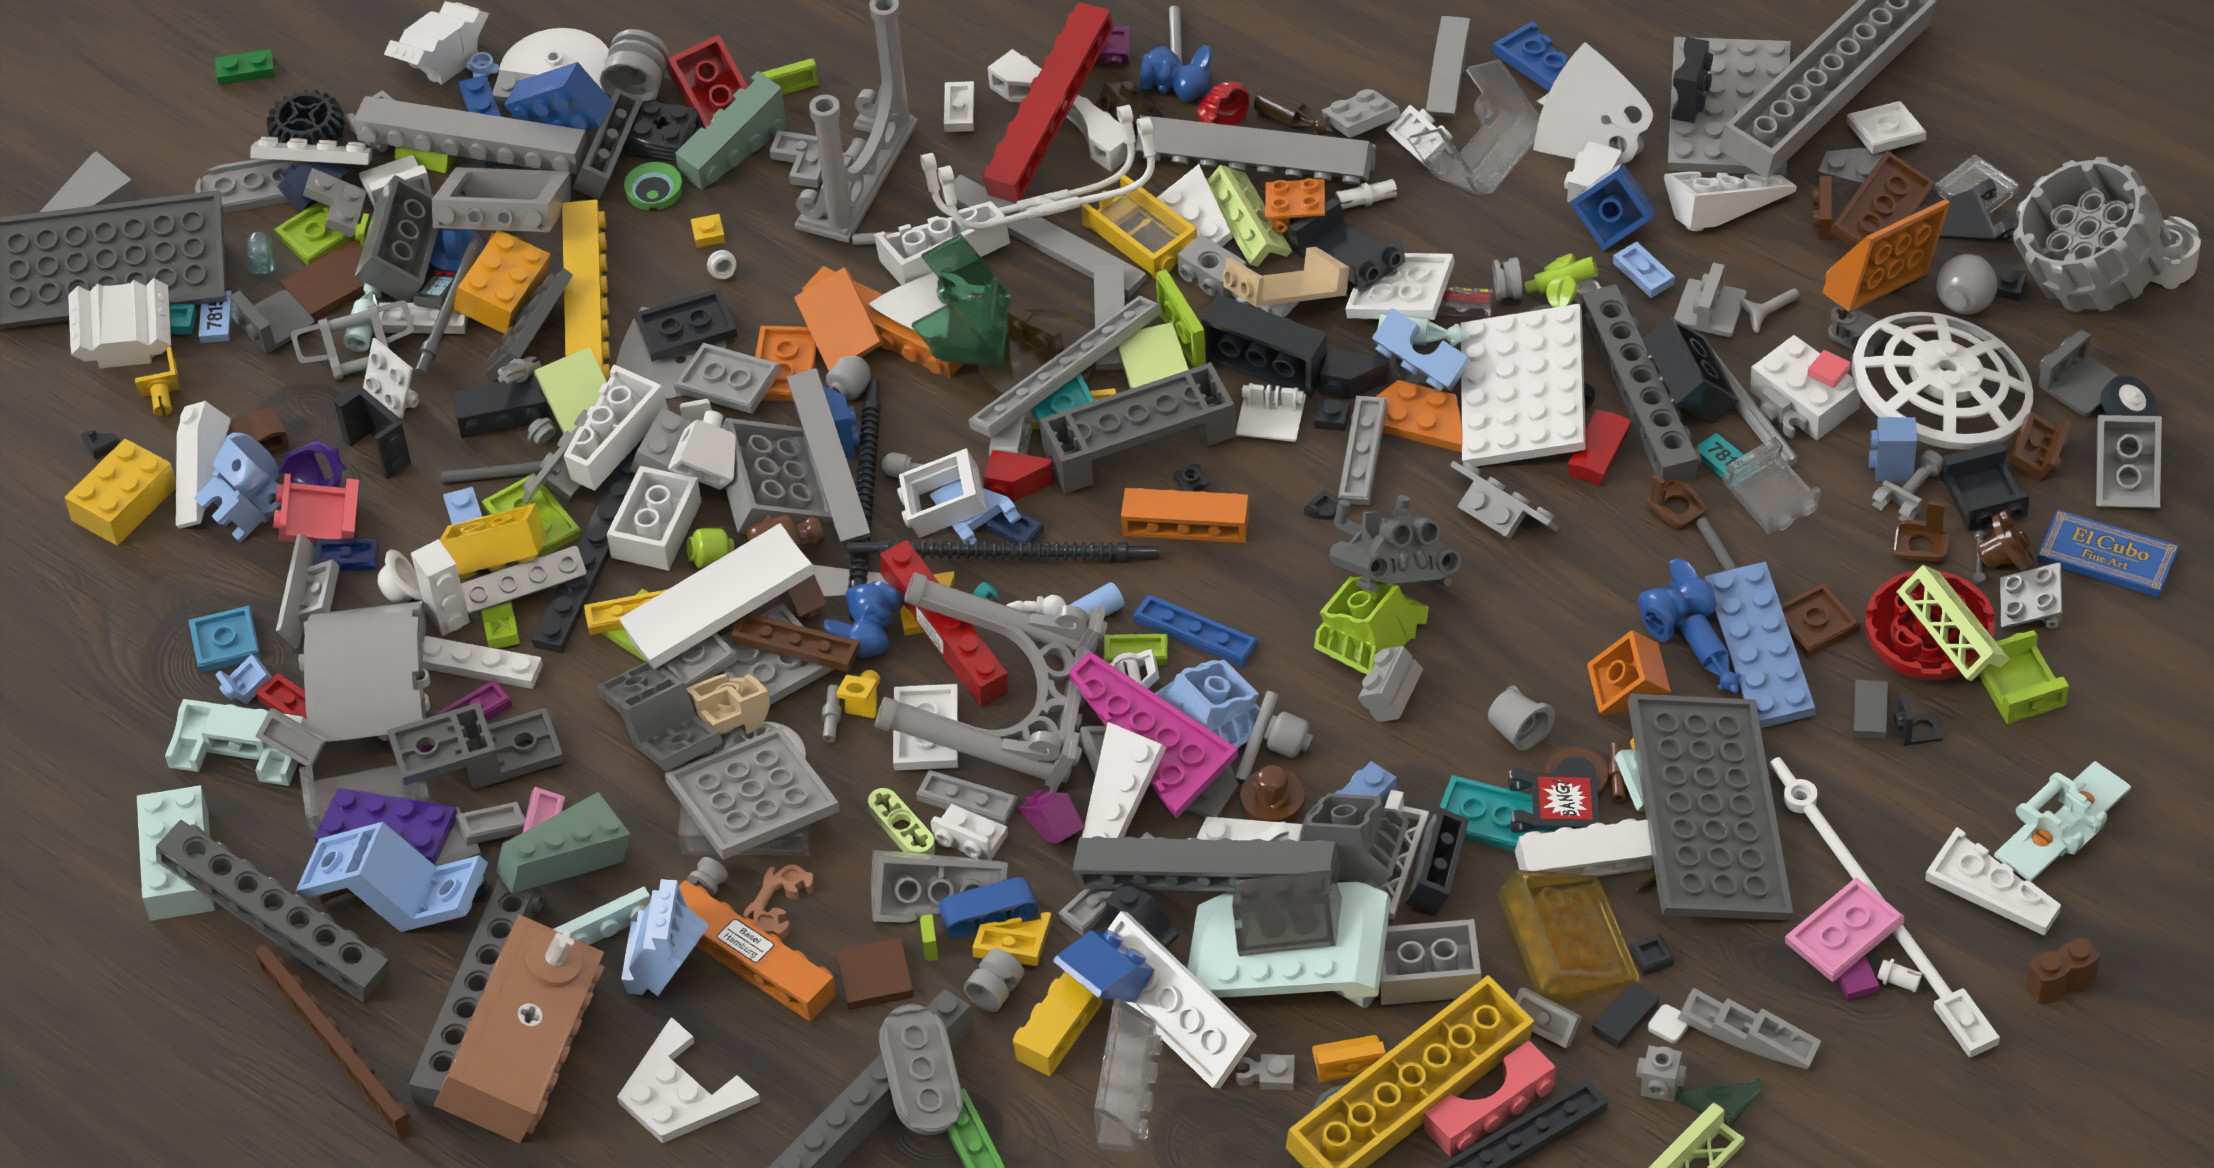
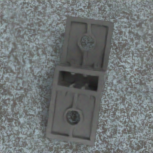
M646 661L596 686L599 697L621 713L634 747L665 771H672L686 765L687 761L697 756L709 755L715 750V747L723 744L720 733L696 715L684 682L661 666L653 669Z
M479 702L387 730L404 786L465 768L472 790L565 762L546 707L487 725ZM523 740L532 741V744L527 747L517 746ZM422 746H434V748L429 752L419 751V749Z

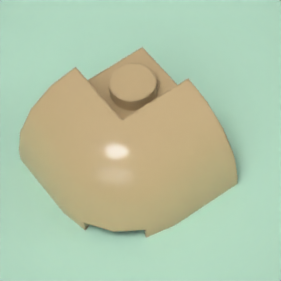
M725 673L686 688L696 715L720 734L729 733L738 726L746 734L751 733L765 720L770 708L768 690L750 674H747L744 678H727Z

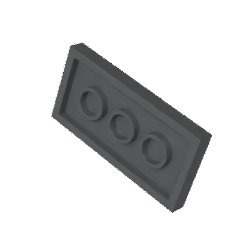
M563 268L556 275L551 273L541 286L537 285L528 297L531 301L528 307L524 306L514 319L517 321V324L514 328L511 326L501 338L504 344L501 348H496L488 358L487 362L491 365L485 372L487 377L495 381L500 376L498 370L501 367L508 365L513 359H518L522 356L573 274Z

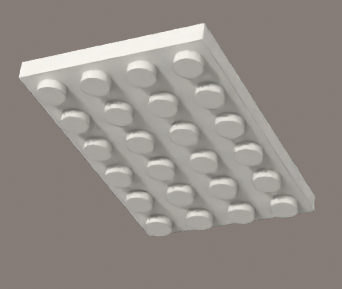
M1580 304L1462 322L1461 329L1470 334V339L1461 341V352L1467 355L1471 361L1461 376L1463 465L1465 462H1468L1477 467L1586 450L1583 329Z

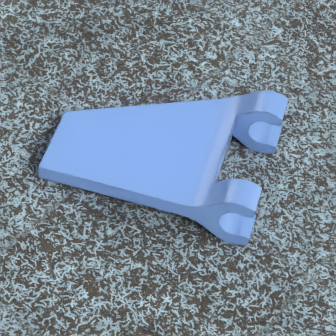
M961 480L946 484L929 496L936 505L962 496L964 494ZM983 488L987 512L951 526L964 544H966L967 540L970 541V544H975L977 539L972 531L1000 512H1003L1011 524L1022 518L1013 502L1007 496Z

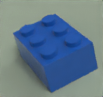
M578 62L517 81L504 106L518 120L587 131L601 126L613 101Z

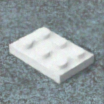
M957 684L894 687V700L958 721ZM893 730L894 771L958 768V751Z

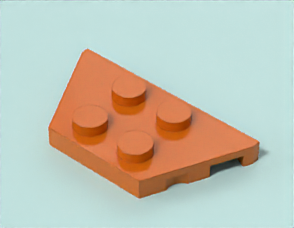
M1397 380L1376 396L1387 398L1388 403L1382 433L1462 453L1463 430L1456 394Z

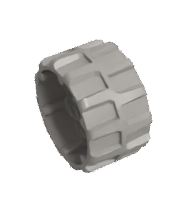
M2096 157L2095 160L2081 162L2071 160L2063 163V167L2048 176H2041L2033 184L2034 188L2028 197L2019 203L2016 211L2019 223L2018 228L2013 233L2014 243L2046 298L2051 300L2059 299L2066 309L2079 312L2082 309H2098L2100 312L2112 310L2114 305L2131 297L2134 300L2143 293V288L2153 277L2160 275L2165 266L2162 260L2166 247L2170 246L2171 242L2170 232L2162 219V213L2155 199L2144 185L2138 172L2131 166L2124 165L2120 167L2111 163L2107 157Z

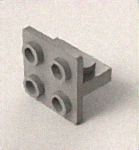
M1713 263L1709 274L1704 273L1702 281L1688 279L1674 319L1694 330L1731 337L1742 310L1740 300L1746 298V290L1724 286L1725 265Z

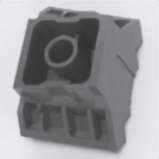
M1327 793L1306 814L1297 841L1326 840L1328 842H1335L1341 859L1338 880L1363 883L1369 877L1381 887L1392 876L1409 820L1396 809L1383 808L1382 797Z

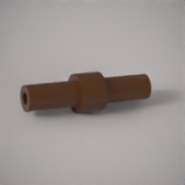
M1619 742L1610 745L1611 763L1608 765V779L1612 782V796L1616 802H1622L1626 799L1625 781L1615 760L1618 752L1623 750V745Z

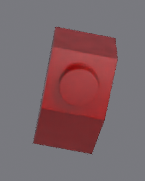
M992 450L983 475L984 489L1007 496L1013 502L1051 485L1054 480L1052 459Z

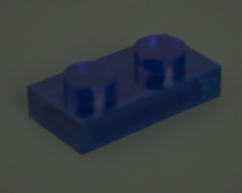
M378 538L317 539L313 565L333 559L340 566L339 571L376 570L380 547Z

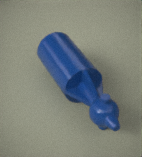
M1697 614L1689 617L1680 627L1684 638L1704 669L1720 676V684L1717 686L1719 690L1725 689L1738 694L1741 674L1739 671L1736 673L1729 671L1728 651L1704 615Z

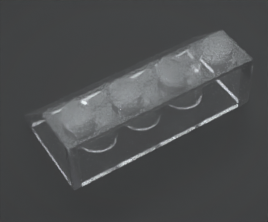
M1114 999L1094 1110L1098 1149L1138 1153L1140 1140H1146L1148 1120L1144 1119L1145 1111L1151 1112L1153 1091H1149L1150 1083H1156L1158 1065L1153 1062L1155 1055L1161 1054L1162 1035H1157L1156 1021L1121 999Z

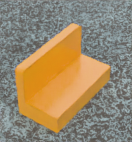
M1377 1035L1313 1046L1312 1053L1319 1082L1358 1076L1385 1055L1383 1041L1379 1042Z

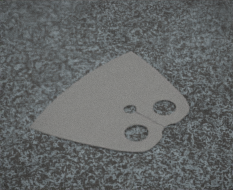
M641 307L639 311H643L649 308ZM634 318L621 344L616 365L662 385L665 399L685 396L676 393L674 384L697 350L694 349L652 362ZM726 341L714 343L717 347L726 348ZM679 356H684L686 361L679 364L675 359Z

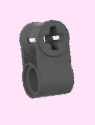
M1836 305L1831 311L1832 324L1828 328V337L1833 342L1855 351L1857 343L1864 332L1881 319L1872 317L1858 309L1848 312L1840 305ZM1882 330L1874 333L1868 340L1864 356H1872L1889 333Z

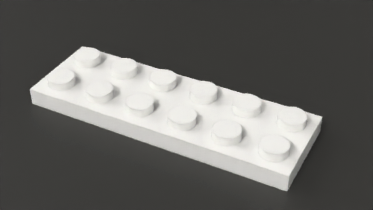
M1120 911L1108 930L1120 935L1123 938L1122 944L1128 949L1133 948L1146 956L1145 962L1155 969L1136 1002H1123L1212 1088L1220 1089L1257 1035L1128 912Z

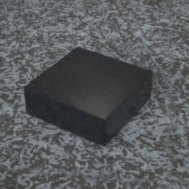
M1661 934L1630 944L1629 951L1643 976L1674 965V957Z

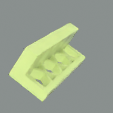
M1219 165L1207 180V183L1232 236L1248 263L1258 267L1270 252L1287 257L1292 250L1282 233L1277 232L1273 228L1272 219H1265V205L1246 173Z
M1922 565L1897 591L1967 680L1972 681L1989 663L2001 668L2009 660L2008 656L1939 571ZM1921 582L1925 586L1924 600H1914L1909 593ZM1931 606H1941V622H1932L1930 620ZM1958 627L1960 630L1959 644H1949L1947 641L1949 628ZM1975 649L1981 657L1969 668L1965 664L1966 650Z
M1713 1102L1649 1168H1689V1162L1696 1158H1708L1709 1166L1707 1168H1721L1745 1144V1138L1723 1123L1724 1109ZM1719 1133L1732 1143L1727 1148L1711 1149V1140Z

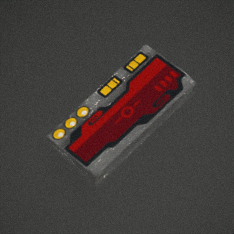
M1446 286L1436 315L1491 318L1493 289Z

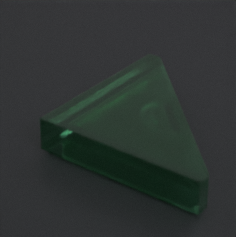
M1756 1078L1754 1082L1734 1085L1733 1082L1708 1085L1706 1089L1687 1092L1680 1089L1676 1093V1100L1700 1114L1714 1102L1724 1109L1723 1123L1731 1128L1763 1088L1764 1080Z

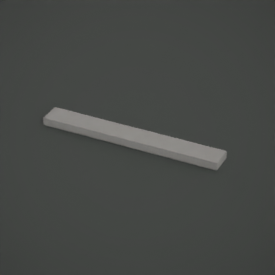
M961 174L954 180L957 198L956 206L961 209L992 201L997 208L1015 204L1012 201L988 195L985 187ZM1015 211V212H1011V213H1006V214H1004V215H1005V217H1006V216H1010V215L1017 214V213H1020V212H1019V211ZM1042 217L1031 220L1026 218L1007 224L1009 235L1094 279V266L1124 265V294L1127 298H1130L1147 280V275L1142 270Z
M1138 296L968 420L970 428L992 438L1163 313L1161 304Z

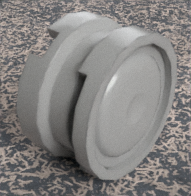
M1509 258L1508 261L1502 262V264L1498 259L1493 260L1492 271L1496 300L1502 301L1506 297H1512L1514 300L1522 299V279L1518 258Z

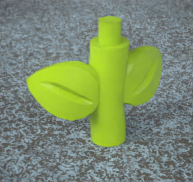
M1569 253L1557 258L1544 267V272L1535 274V279L1525 282V287L1528 294L1538 290L1540 294L1546 293L1547 299L1553 308L1568 306L1577 293L1578 283L1597 277L1598 269L1593 256L1575 262V257Z

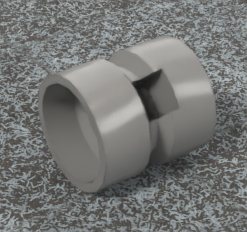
M994 948L990 949L979 964L980 969H976L963 986L967 997L973 1003L991 1012L1000 1009L1010 995L1009 991H1013L1025 975L1021 963L1008 952Z

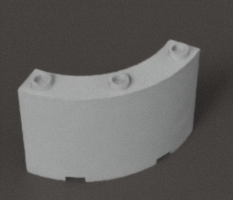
M424 601L311 614L308 620L304 621V654H299L298 657L300 672L304 673L307 718L302 719L303 726L326 738L327 742L388 735L387 730L426 719L423 686H417V674L423 672L421 642H424L427 632Z

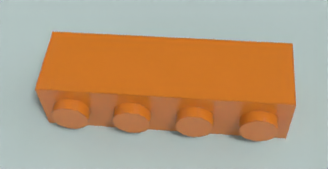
M1125 488L1121 512L1122 536L1246 543L1249 522V495Z

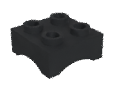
M1686 37L1684 42L1685 61L1675 71L1673 76V86L1677 91L1678 100L1673 106L1671 119L1695 123L1697 113L1704 110L1706 95H1703L1704 91L1709 92L1711 87L1712 74H1708V71L1712 67L1713 54L1709 53V41Z

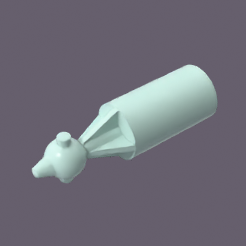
M365 283L364 291L366 294L354 303L351 314L368 310V306L375 304L379 307L376 297H381V291ZM372 322L348 327L343 339L344 345L354 352L367 351L374 333Z
M1386 314L1380 315L1378 328L1386 318ZM1407 317L1417 323L1420 331L1414 338L1413 345L1427 346L1429 342L1447 339L1451 346H1455L1462 340L1470 339V334L1464 332L1458 324H1454V326L1446 330L1430 322V319Z

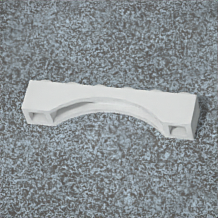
M1012 49L988 67L989 87L1009 102H1021L1022 99H1026L1030 92L1032 80L1038 77L1042 69L1033 64L1028 57L1022 56ZM1078 94L1066 117L1085 136L1090 150V157L1112 172L1127 159L1128 149L1127 144L1124 143L1121 124L1113 119L1108 112H1103L1093 105L1089 99Z

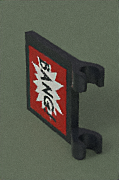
M1520 768L1510 769L1508 788L1511 791H1520L1531 787L1533 814L1523 810L1512 812L1510 829L1513 833H1523L1533 829L1558 830L1564 827L1579 829L1599 823L1596 774L1531 773Z

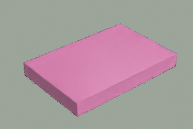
M1856 877L1785 936V943L1830 981L1834 982L1904 923V915Z

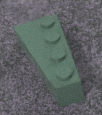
M759 71L751 77L753 83L746 90L740 88L733 95L735 101L725 111L720 108L713 115L710 125L706 129L701 127L675 153L680 175L701 190L717 181L719 177L739 165L741 161L752 153L758 151L776 136L777 131L787 129L782 87Z
M597 792L503 843L496 873L513 894L624 862L631 834L600 793Z

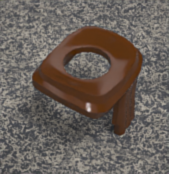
M1656 474L1652 475V491L1647 498V504L1652 511L1673 528L1681 529L1705 513L1706 506L1703 500L1689 484L1679 479H1673L1665 483V480ZM1672 497H1679L1686 500L1689 508L1684 513L1675 514L1665 506V502Z
M1933 500L1929 501L1928 507L1925 510L1926 522L1903 520L1898 524L1894 541V554L1896 557L1930 564L1939 563L1946 559L1949 533L1943 527L1944 503ZM1923 536L1933 542V548L1929 552L1913 551L1909 547V542L1915 537Z

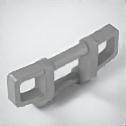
M401 300L379 307L375 304L368 306V310L329 321H327V318L318 320V324L293 330L291 332V339L298 361L300 363H308L329 359L335 381L344 379V375L366 370L369 356L340 364L331 332L371 321L376 339L389 349L387 343L414 331L407 302ZM402 307L408 325L407 329L386 338L378 312ZM320 329L327 354L304 357L298 343V335Z

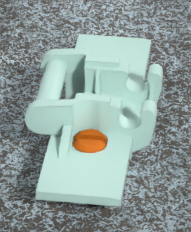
M2096 761L2073 781L2060 773H2054L2050 776L2049 783L2026 804L2022 803L2016 808L2017 816L2026 824L1995 852L1994 857L2002 863L2005 862L2015 872L2031 882L2059 855L2062 857L2065 853L2075 854L2094 837L2107 821L2106 812L2131 789V786ZM2056 793H2060L2059 801L2064 805L2057 813L2053 814L2050 811H2046L2042 814L2038 812Z

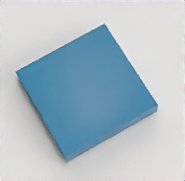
M250 605L188 620L200 673L241 664L251 654L261 659Z

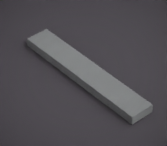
M817 368L787 376L792 397L840 544L843 545L848 542L871 537Z

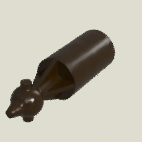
M1267 86L1262 87L1255 97L1254 109L1292 128L1312 127L1314 131L1312 135L1334 133L1328 122L1330 120L1329 117L1325 116L1324 118L1315 119L1305 104Z

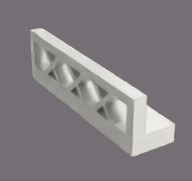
M1390 790L1385 808L1396 809L1404 817L1419 820L1416 827L1407 830L1403 841L1408 846L1409 851L1399 855L1395 867L1401 874L1400 877L1390 882L1386 881L1381 887H1378L1369 877L1363 884L1388 893L1392 899L1389 919H1395L1429 818V811L1404 806L1403 792Z

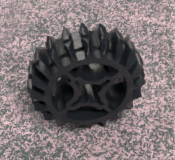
M305 89L300 94L294 91L293 96L290 97L284 95L282 102L276 101L275 107L269 109L266 125L269 137H277L278 143H288L291 138L307 139V144L317 145L319 140L337 141L339 138H342L345 120L343 109L335 97H330L327 92L320 94L317 89L312 93Z

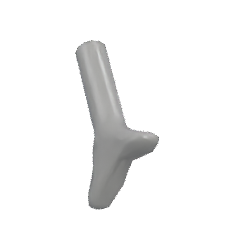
M1793 288L1763 304L1754 303L1744 298L1740 300V304L1750 313L1751 326L1753 331L1758 334L1761 323L1769 313L1798 300L1800 295L1797 289Z

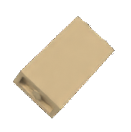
M1317 247L1306 248L1303 271L1260 276L1230 257L1226 258L1223 286L1255 307L1345 296L1349 267Z

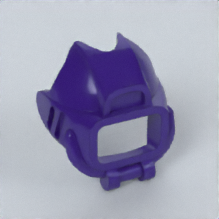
M313 441L307 443L304 447L285 453V458L278 474H291V483L338 487L342 479L341 472L346 470V467L339 458L338 448L332 450L323 442ZM314 453H324L333 474L330 479L324 478Z

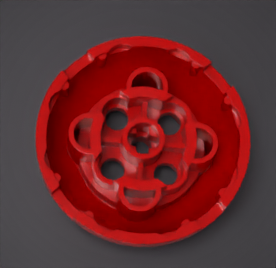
M1916 571L1898 575L1881 585L1868 603L1865 621L1868 640L1876 655L1894 671L1913 679L1939 681L1961 675V671L1897 593ZM1939 571L1993 638L1995 631L1994 612L1987 597L1975 585L1962 577ZM1920 582L1909 594L1914 600H1924L1925 586ZM1931 606L1930 620L1932 622H1941V606ZM1958 627L1949 628L1948 631L1952 632L1948 635L1947 641L1949 644H1959L1960 630ZM1975 649L1966 650L1965 664L1969 668L1981 657Z

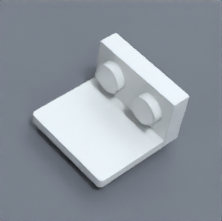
M413 155L359 173L360 180L367 191L366 193L374 209L379 193L394 175L431 193L427 171L424 165L418 166Z

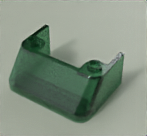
M961 233L922 253L921 258L938 277L937 296L943 304H947L912 322L913 329L929 346L932 355L943 362L994 367L1004 362L1008 338L1006 311L1011 307V297L1004 284Z

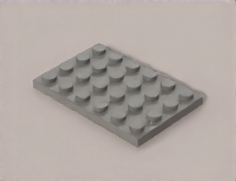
M1674 37L1667 171L1757 174L1719 150L1724 126L1790 65L1791 41L1695 38L1709 41V53L1713 54L1711 70L1708 71V74H1712L1711 87L1709 92L1704 91L1703 94L1706 95L1703 112H1698L1695 123L1671 119L1673 106L1678 100L1677 91L1673 86V76L1675 71L1685 61L1684 42L1686 37ZM1787 161L1772 175H1786Z

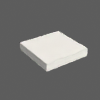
M1901 101L1847 115V124L1872 154L1926 141L1927 132Z

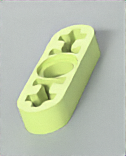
M879 788L874 790L868 798L870 814L903 852L934 855L935 843L932 833L904 802L890 789ZM888 803H889V810H890L889 815H888V810H887V809L885 808V806H884V805H886V804H888ZM899 820L910 822V826L903 830L895 829L893 824ZM915 835V840H916L920 845H925V844H926V846L923 847V848H922L921 846H919V845L915 846V845H914L913 836Z

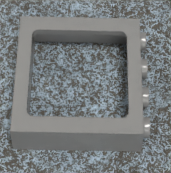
M456 167L432 198L433 228L550 232L562 214V203L571 201L570 171Z

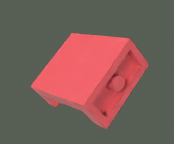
M285 474L284 484H277L276 502L282 503L281 510H275L273 528L279 529L278 541L295 542L297 534L303 533L313 544L353 548L359 480L347 479L346 488L291 483V474Z

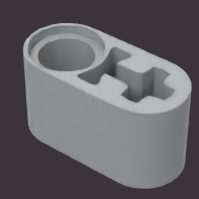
M1030 410L991 438L989 457L992 450L1028 454L1033 428V416Z

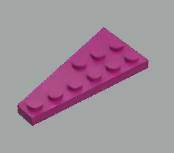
M1089 651L1069 671V679L1106 727L1109 722L1166 747L1149 784L1176 819L1238 756L1237 747Z

